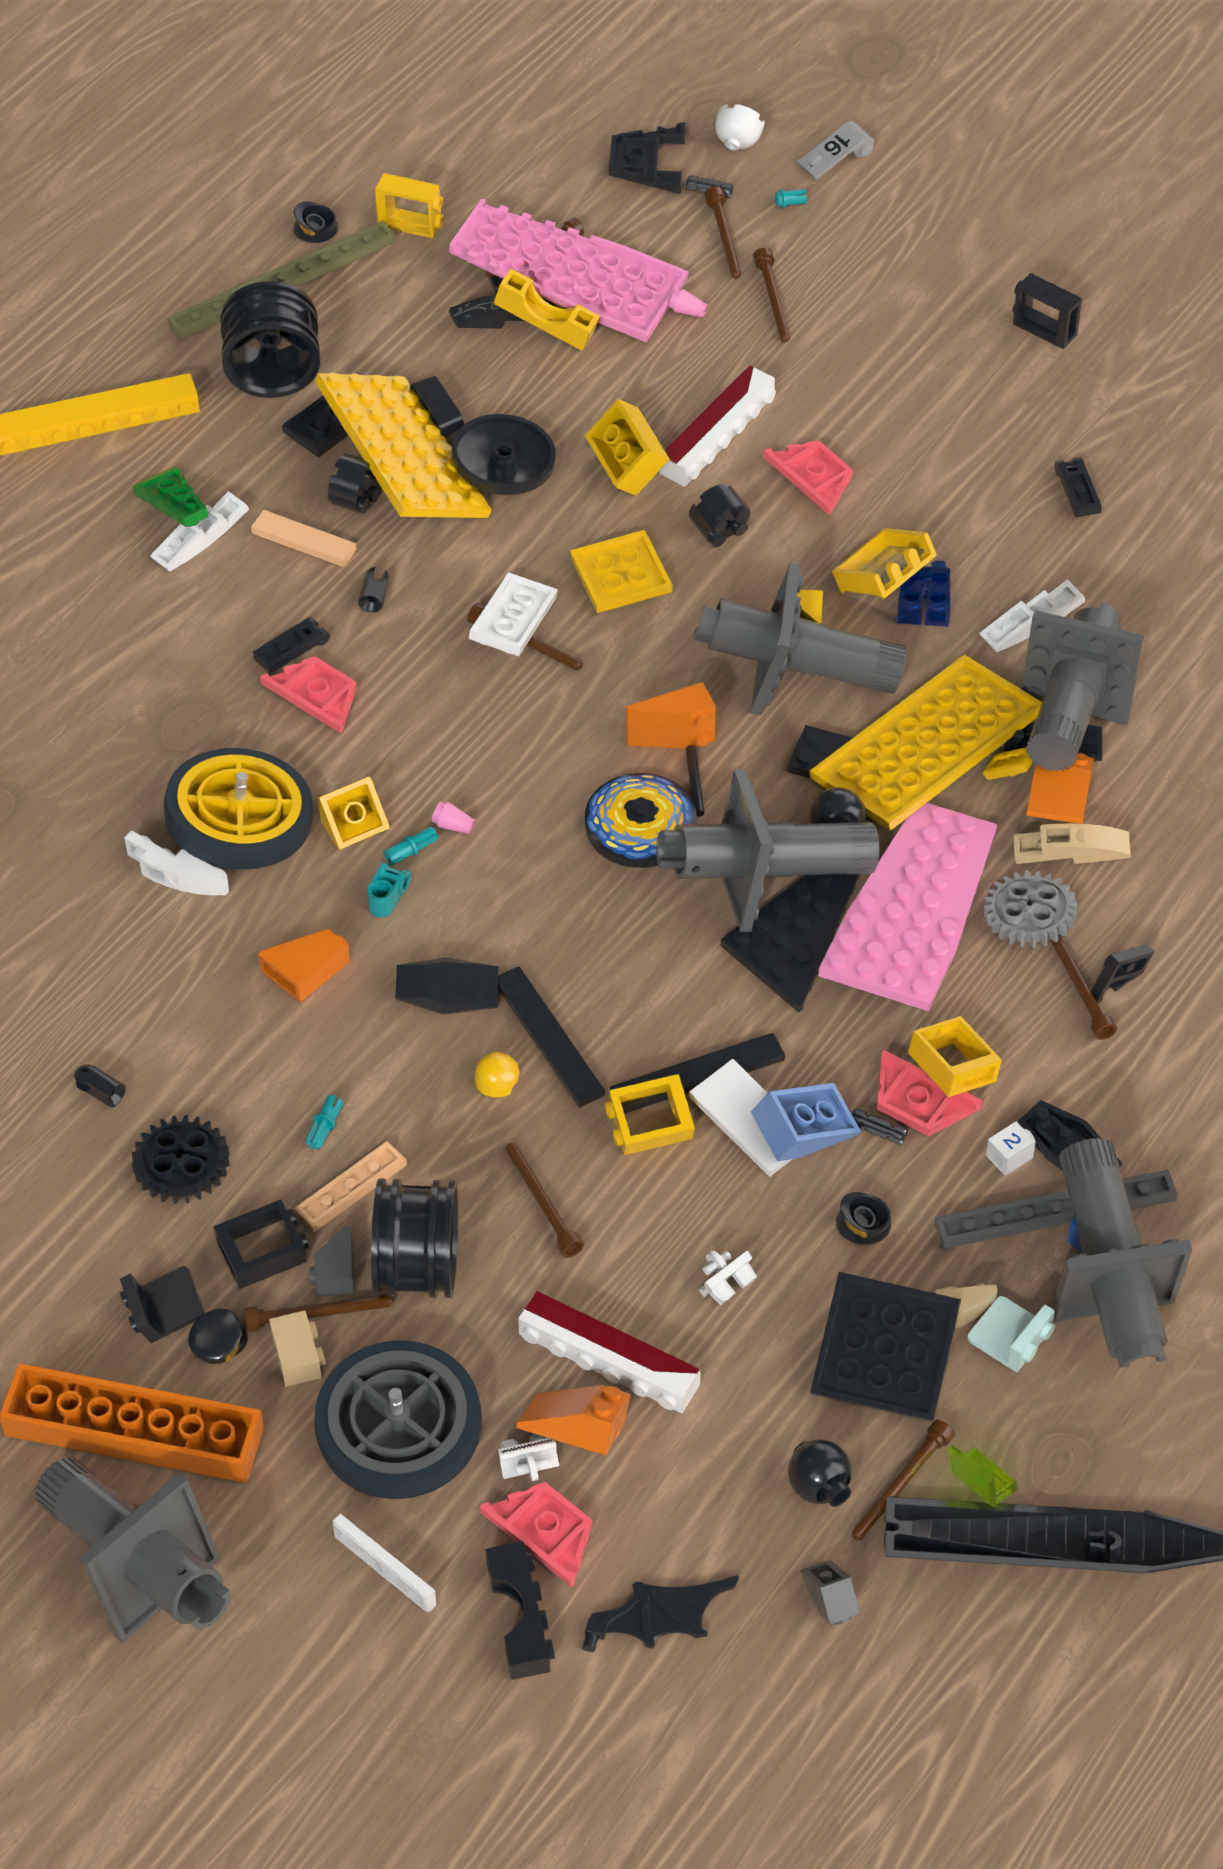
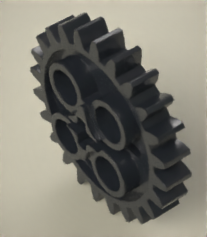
M174 1115L169 1124L164 1119H160L161 1127L159 1128L151 1124V1134L141 1133L142 1142H135L136 1151L132 1152L133 1173H135L136 1182H141L143 1191L149 1189L152 1198L160 1193L162 1202H165L169 1196L173 1198L174 1204H177L180 1197H184L186 1203H189L191 1195H195L200 1200L201 1191L204 1190L211 1194V1184L220 1186V1177L227 1176L226 1167L230 1166V1154L225 1136H220L218 1127L211 1128L210 1121L201 1125L200 1117L197 1116L193 1122H189L188 1115H185L183 1120L178 1122Z

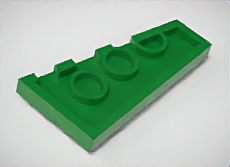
M177 466L132 485L134 495L185 527L195 526L201 520L208 518L205 505L198 495L194 494L193 488L187 484L186 478L183 474H180Z

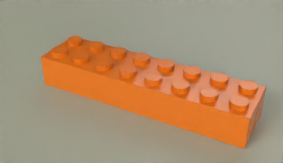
M18 1363L0 1412V1423L4 1436L242 1483L248 1482L264 1431L262 1412L259 1409Z

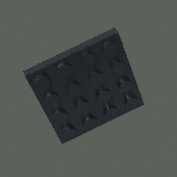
M838 1272L810 1394L933 1423L961 1299Z

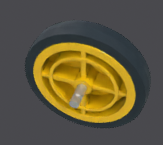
M223 748L196 755L175 770L168 782L164 797V816L170 835L190 855L206 863L223 868L258 869L287 859L303 845L309 834L313 819V800L311 791L304 778L283 760L256 750Z

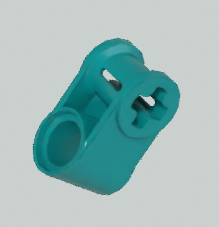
M381 863L375 877L367 888L368 908L373 916L381 918L393 912L401 896L408 889L411 871H400L389 867L388 863Z

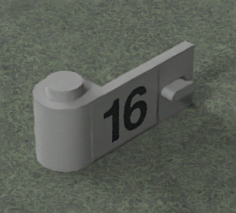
M849 121L807 153L798 163L817 180L851 152L859 158L869 155L873 150L874 139L854 121Z

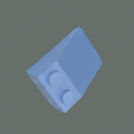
M834 1083L769 1091L751 1111L777 1161L801 1158L861 1133Z

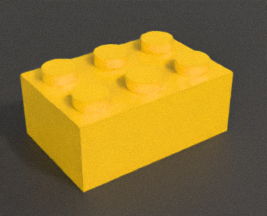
M617 399L585 434L586 439L614 486L634 496H637L670 460L639 408L620 399Z

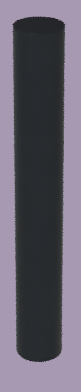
M690 745L686 747L685 751L691 798L695 804L697 817H701L705 814L697 749L695 746Z

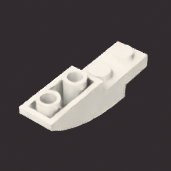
M132 830L124 837L128 856L140 862L142 875L152 881L176 890L194 894L227 895L229 892L227 874L221 868L213 867L205 861L190 855L184 849L175 856L169 849L159 847L147 836H140Z

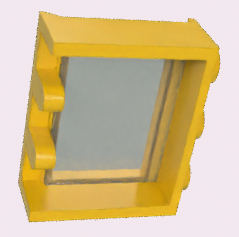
M884 528L832 570L841 594L848 591L877 595L885 599L937 556L928 532Z

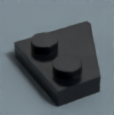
M805 725L788 764V772L810 778V770L850 741L852 737Z
M1146 944L1109 955L1104 961L1105 967L1091 990L1097 1003L1102 1001L1103 995L1110 987L1116 992L1125 986L1126 983L1143 974L1155 951Z

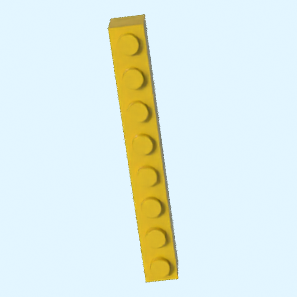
M191 373L0 414V456L200 412L198 395Z

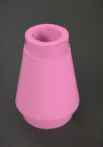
M677 288L669 303V308L674 309L676 313L700 318L704 317L708 304L685 289L679 290Z
M441 801L437 805L432 817V822L436 823L438 828L468 835L471 833L476 821L450 802L444 803Z

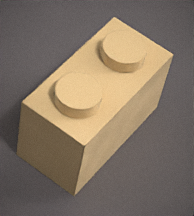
M306 1310L269 1319L285 1387L322 1378L320 1366L326 1365L322 1347H315L314 1340L319 1339L315 1321H308Z

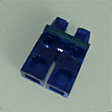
M935 560L931 563V567L923 566L900 585L897 624L921 625L923 599H926L924 625L949 627L950 568L946 567L945 561Z

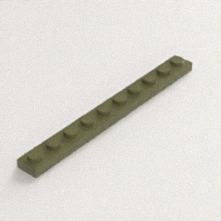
M381 221L167 317L168 325L180 339H183L220 322L221 310L226 300L235 291L246 285L263 281H276L298 287L395 243L396 236Z

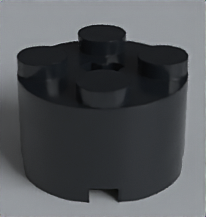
M343 454L335 464V467L339 468L336 476L331 474L329 480L328 500L332 501L331 504L365 513L371 502L375 503L379 497L378 481L370 470V464L367 461L353 455Z
M718 484L711 487L699 496L702 501L697 507L693 503L690 508V520L713 547L721 546L726 541V538L734 534L740 536L748 529L746 523L750 517V509L730 485L726 487L725 484Z

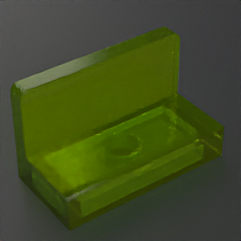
M954 1445L948 1448L952 1473L993 1507L1018 1490L1016 1480L975 1447L966 1454L962 1453Z

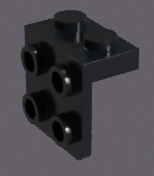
M181 1266L144 1286L131 1273L120 1278L123 1291L120 1292L121 1299L128 1309L130 1308L132 1313L128 1317L129 1322L135 1333L141 1332L151 1344L197 1321L205 1314L191 1272L186 1266Z

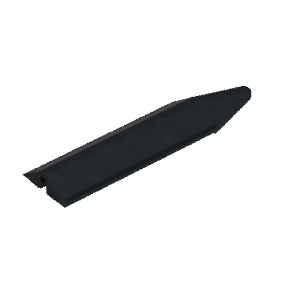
M886 1497L884 1517L885 1557L1153 1573L1223 1561V1531L1148 1510L1135 1512Z

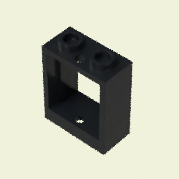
M1032 273L1023 281L1020 280L1014 290V294H1016L1015 304L1012 309L1014 313L1013 325L1065 349L1078 335L1082 298ZM1033 298L1058 310V320L1033 309Z
M281 1199L213 1226L216 1243L239 1289L307 1262L305 1250L309 1249L308 1241L303 1232H297L295 1228L297 1225L296 1217L291 1208L286 1210ZM280 1221L291 1244L245 1263L234 1239Z

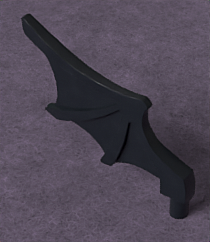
M736 1575L715 1582L686 1587H663L635 1582L632 1584L634 1589L633 1597L624 1606L609 1611L592 1613L585 1628L582 1649L587 1652H594L598 1639L604 1640L606 1633L613 1632L634 1636L644 1642L645 1647L652 1649L655 1647L654 1641L666 1634L685 1633L694 1638L707 1637L708 1632L702 1629V1617L706 1607L718 1594L733 1590L739 1581V1577Z

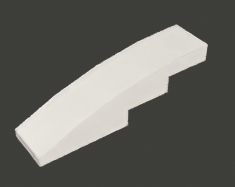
M228 491L213 508L209 505L205 506L208 518L201 520L197 525L185 527L180 524L150 557L169 572L206 549L229 530L249 510L248 506Z
M1067 579L1049 594L1044 590L1027 604L1020 601L979 634L997 653L1029 638L1035 610L1065 617L1085 602L1084 595Z

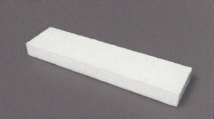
M339 1514L333 1520L334 1535L338 1541L425 1612L429 1613L437 1605L435 1590L342 1514Z

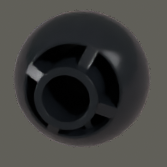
M834 787L823 791L816 797L811 806L810 821L811 823L866 822V808L862 799L852 790Z
M823 1439L805 1441L796 1446L788 1465L789 1482L796 1494L814 1504L829 1503L832 1507L843 1504L851 1495V1489L848 1486L852 1478V1466L846 1452L834 1442Z

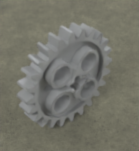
M1026 870L1024 876L1020 877L1017 872H1014V879L1011 880L1009 877L1004 876L1003 884L995 882L994 889L988 890V897L984 899V917H986V925L991 926V933L999 932L1000 940L1009 937L1010 945L1020 941V946L1023 948L1026 942H1030L1031 946L1036 948L1037 942L1041 941L1044 946H1047V939L1058 942V934L1067 936V929H1073V921L1077 920V901L1075 900V893L1070 892V885L1062 886L1061 878L1052 881L1051 873L1041 877V872L1037 871L1035 876H1031L1029 871Z

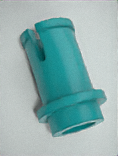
M805 188L789 191L780 189L778 192H775V204L782 209L788 205L806 204L807 195L803 196V194H806Z

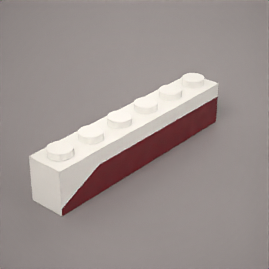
M749 365L664 450L670 460L662 467L659 473L684 487L692 479H696L701 470L707 464H711L716 455L722 449L727 448L730 441L744 430L746 424L752 418L755 419L767 403L769 404L773 401L776 394L775 378Z
M536 1291L518 1318L519 1335L531 1344L537 1343L548 1348L551 1353L558 1357H566L573 1360L581 1368L593 1370L603 1375L611 1383H620L630 1388L638 1396H647L657 1401L667 1410L674 1409L683 1413L700 1386L699 1368L539 1291Z

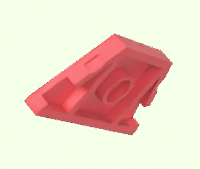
M820 441L807 442L803 445H787V450L773 452L772 448L764 450V459L828 515L832 513L853 477V469Z
M316 656L305 659L299 664L283 667L284 672L271 677L266 673L260 677L261 684L335 731L339 733L343 731L357 690L355 680Z
M886 1050L882 1052L877 1102L878 1111L929 1137L981 1110L983 1100L967 1092L948 1097L923 1069Z
M546 1482L532 1486L527 1491H517L509 1494L506 1500L491 1505L489 1502H486L480 1506V1513L516 1543L523 1541L525 1550L529 1553L532 1552L533 1557L570 1587L575 1584L593 1527V1520Z

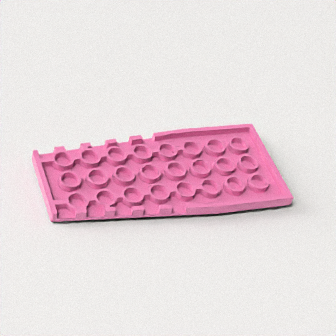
M485 199L479 201L449 244V253L503 279L509 270L513 269L533 280L535 290L540 297L565 309L579 304L599 315V324L646 343L669 309V303L675 289L681 290L689 274V271L624 245L591 235L590 239L579 236V230L569 227L567 231L555 228V222L546 220L545 224L532 220V215L523 213L522 216L510 213L509 207L500 205L499 208L486 205Z
M930 803L924 804L906 818L878 862L876 870L869 876L848 909L819 968L818 976L929 1011L958 949L966 919L970 913L973 898L977 892L981 874H983L987 857L990 854L998 825Z

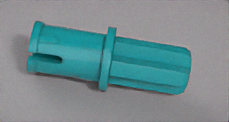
M429 827L412 837L406 835L404 840L383 850L384 857L389 865L394 866L407 857L417 856L418 850L437 841L438 835L433 827Z
M328 1095L319 1114L314 1115L313 1125L305 1139L308 1148L319 1150L329 1131L334 1130L335 1120L344 1106L343 1101L339 1098L332 1107L337 1096Z

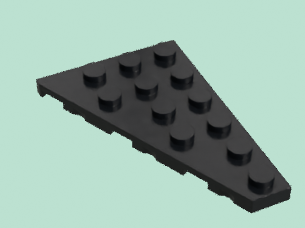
M861 874L805 875L759 910L758 919L754 920L751 932H740L737 926L721 939L720 946L799 1013L804 1008L805 1000L809 991L811 992L815 977L818 976L819 968L825 958L830 942L832 943L835 931L840 925L846 911V905L855 890V884Z

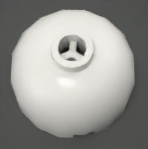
M727 104L720 107L715 124L718 138L731 150L746 149L753 146L762 134L765 124L764 119L761 122L759 120L760 115L756 111L742 105L735 104L734 108H727Z

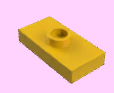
M1026 748L1003 752L992 757L982 774L987 780L1006 776L1013 777L1019 773L1027 772L1033 762L1029 758Z

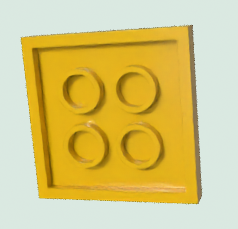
M645 530L570 550V558L597 613L673 592V585Z

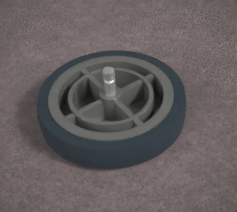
M407 1340L373 1344L345 1358L326 1378L320 1389L315 1406V1435L323 1458L329 1468L350 1487L367 1495L387 1499H405L421 1496L444 1486L454 1479L472 1458L479 1441L482 1425V1410L479 1396L473 1380L464 1367L452 1356L436 1347Z

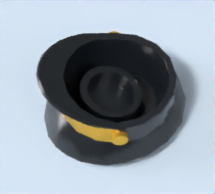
M305 201L297 204L294 208V216L297 220L293 231L299 239L311 243L328 241L337 233L338 223L336 216L329 207Z
M851 1192L842 1198L840 1202L841 1209L836 1218V1227L845 1239L857 1244H874L888 1236L891 1229L890 1210L884 1201L872 1194Z
M220 1308L206 1312L193 1323L189 1331L188 1343L191 1351L204 1362L221 1364L225 1361H230L231 1358L238 1355L245 1348L248 1337L239 1318L232 1311Z

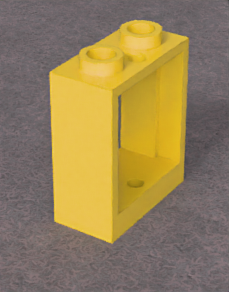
M383 173L375 188L378 223L383 221L390 229L434 238L438 229L441 230L444 223V215H441L443 197L440 196L439 185ZM395 196L428 203V215L395 208Z
M961 1016L913 1031L908 1054L948 1097L996 1082L1002 1059ZM954 1045L968 1061L951 1067L936 1050Z
M679 1074L609 1091L608 1102H605V1110L608 1119L614 1120L616 1129H613L614 1141L617 1147H622L624 1155L693 1139L695 1127ZM667 1092L676 1126L631 1136L621 1103Z

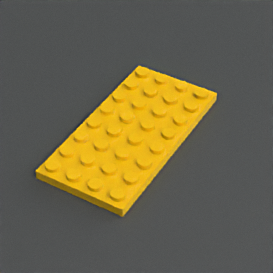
M336 373L317 374L315 379L316 385L363 459L370 464V470L400 517H489L492 509L479 489L466 482L455 470L451 459V446L444 436H441L440 429L435 422H432L430 414L425 407L419 403V397L413 389H410V384L405 377Z
M964 654L810 770V778L826 789L843 787L852 790L862 799L866 808V815L891 831L1013 737L1014 732L1022 730L1035 720L1042 702Z

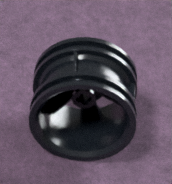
M263 281L240 288L226 300L220 315L221 336L223 340L222 366L226 377L235 387L250 395L276 398L294 394L313 381L320 368V346L317 338L318 317L316 307L306 293L290 284ZM256 339L261 347L256 349L246 344ZM282 339L292 344L281 349L277 348Z
M378 1178L374 1196L371 1237V1279L374 1296H381L383 1290H388L389 1296L396 1297L398 1291L429 1292L430 1298H437L438 1292H444L445 1298H453L458 1250L457 1181L449 1180L448 1186H442L441 1180H434L432 1186L402 1185L401 1179H393L392 1185H387L385 1178Z

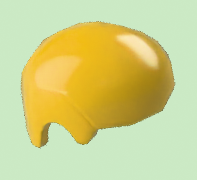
M491 1052L484 1055L478 1061L475 1068L474 1082L476 1089L482 1094L494 1098L509 1095L513 1086L519 1080L518 1062L510 1055L502 1052Z

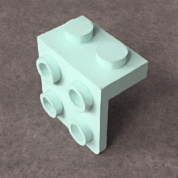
M1000 1296L969 1332L968 1341L1017 1373L1026 1361L1030 1362L1033 1359L1041 1342L1048 1340L1055 1329V1324H1053L1055 1310L1044 1304L1039 1312L1033 1315L1008 1298Z

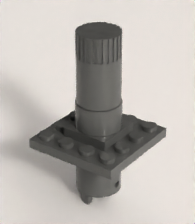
M792 562L789 563L771 610L720 598L716 609L703 607L699 627H696L694 630L693 640L708 643V649L758 661L751 705V713L758 715L762 714L765 705L770 706L774 692L772 688H778L779 681L782 680L786 669L810 675H819L894 694L899 686L906 661V646L831 628L825 624L800 618L801 597H797V593H800L803 577L799 576L801 565Z
M1102 602L1100 608L1081 609L1072 618L1037 610L1034 611L1022 690L1042 702L1026 747L1029 758L1037 766L1043 767L1042 769L1064 771V769H1068L1075 763L1091 716L1128 724L1144 635L1121 630L1117 611L1106 603Z
M734 769L722 824H678L674 830H661L657 838L656 857L658 868H673L678 879L722 878L740 932H751L754 920L758 919L759 898H763L764 895L763 882L765 877L872 874L876 870L879 861V839L877 829L871 822L767 823L766 818H763L761 814L760 801L755 798L753 782L749 781L745 769Z
M1100 1138L1076 1142L1066 1147L1061 1152L1062 1154L1059 1155L1080 1235L1079 1241L1082 1253L1075 1254L1065 1260L1052 1307L1055 1310L1054 1322L1099 1315L1109 1355L1118 1360L1119 1368L1129 1367L1130 1362L1143 1357H1156L1157 1362L1166 1361L1164 1346L1167 1344L1168 1339L1159 1306L1175 1303L1192 1254L1190 1240L1179 1241L1178 1239H1169L1161 1244L1152 1246L1142 1244L1137 1225L1134 1223L1113 1143L1110 1140Z
M65 1457L62 1460L59 1459L56 1463H52L49 1468L47 1467L44 1474L42 1473L40 1480L37 1482L38 1486L35 1489L36 1501L42 1508L90 1546L79 1557V1560L115 1637L122 1643L162 1609L179 1623L191 1624L198 1629L207 1628L222 1617L229 1605L230 1591L223 1586L221 1574L212 1567L220 1559V1556L187 1478L178 1473L148 1500L136 1506L75 1458L68 1457L67 1459Z

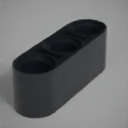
M434 375L410 384V389H413L419 397V403L425 407L430 414L432 422H435L440 429L441 436L445 437L457 433L464 425L462 415L438 378Z

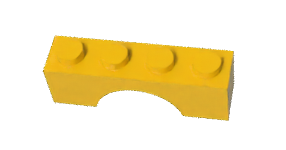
M513 269L509 270L501 282L493 303L581 351L584 350L592 337L600 318L599 315L579 304L569 309L550 305L539 296L532 279Z

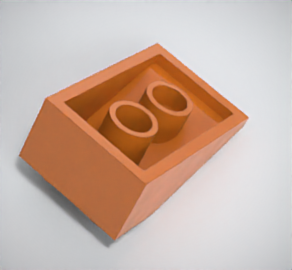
M701 682L626 706L627 745L686 749L690 745L698 747L714 742L716 705L704 683Z
M1078 753L1075 763L1068 769H1064V771H1048L1049 769H1042L1043 767H1039L1035 763L1026 815L1083 824L1094 758Z
M603 1385L537 1393L517 1421L516 1428L606 1456L624 1428L630 1394L622 1392L617 1387Z

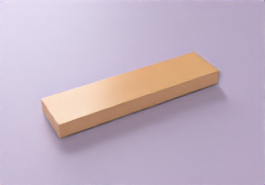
M266 510L262 511L251 526L252 534L342 567L347 564L357 550L356 543Z
M386 1141L294 1208V1214L314 1233L375 1189L378 1178H385L387 1180L405 1167L407 1160Z

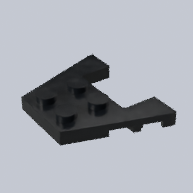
M686 122L677 123L676 127L669 129L659 126L657 131L647 133L638 130L612 135L609 176L680 194L682 171H658L657 162L659 144L685 143Z

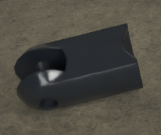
M376 566L367 570L358 599L359 607L371 613L382 609L389 583V574L386 570L381 581L373 579Z
M81 1065L74 1073L77 1088L87 1092L111 1108L117 1106L125 1094L126 1087L123 1083L93 1065Z

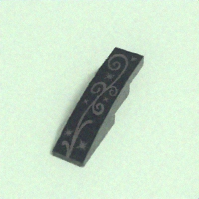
M497 294L450 307L448 311L457 328L502 329L505 321L525 320L493 304ZM542 298L544 301L555 307L553 302H550Z

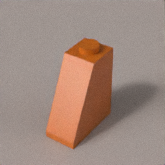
M329 929L262 950L258 953L260 971L300 1003L350 962L348 942L343 936L336 935Z

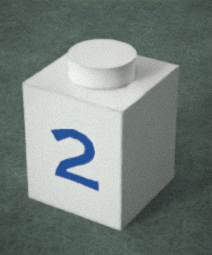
M1014 1122L988 1139L986 1156L1006 1176L1033 1158L1035 1139L1029 1130L1023 1129L1017 1122Z

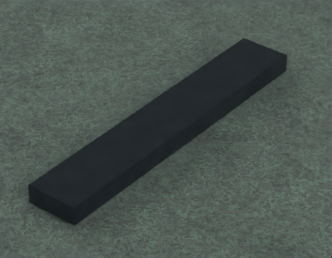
M520 966L498 975V990L577 1106L580 1108L605 1096L604 1088Z
M773 1032L612 1085L610 1090L679 1074L685 1094L732 1059L748 1073L785 1061V1054ZM667 1092L622 1102L621 1105L625 1114L667 1100L668 1096Z

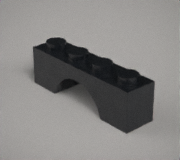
M523 1541L485 1549L492 1592L512 1598L523 1611L522 1619L516 1628L504 1636L505 1652L511 1680L549 1673L550 1660L555 1659L552 1640H545L543 1630L548 1629V1622L545 1610L539 1611L537 1601L542 1600L539 1582H532L530 1572H535L532 1552L526 1553Z

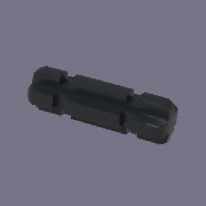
M693 175L688 176L686 180L687 190L696 191L698 189V192L705 193L707 189L716 186L723 189L725 198H731L733 194V185L724 182L721 184L720 181L706 178L699 180V177Z
M858 1108L853 1111L852 1116L859 1128L863 1126L865 1131L885 1139L890 1137V1141L897 1144H902L906 1139L907 1129L897 1124L894 1127L892 1126L893 1122L873 1114L868 1116L866 1111Z

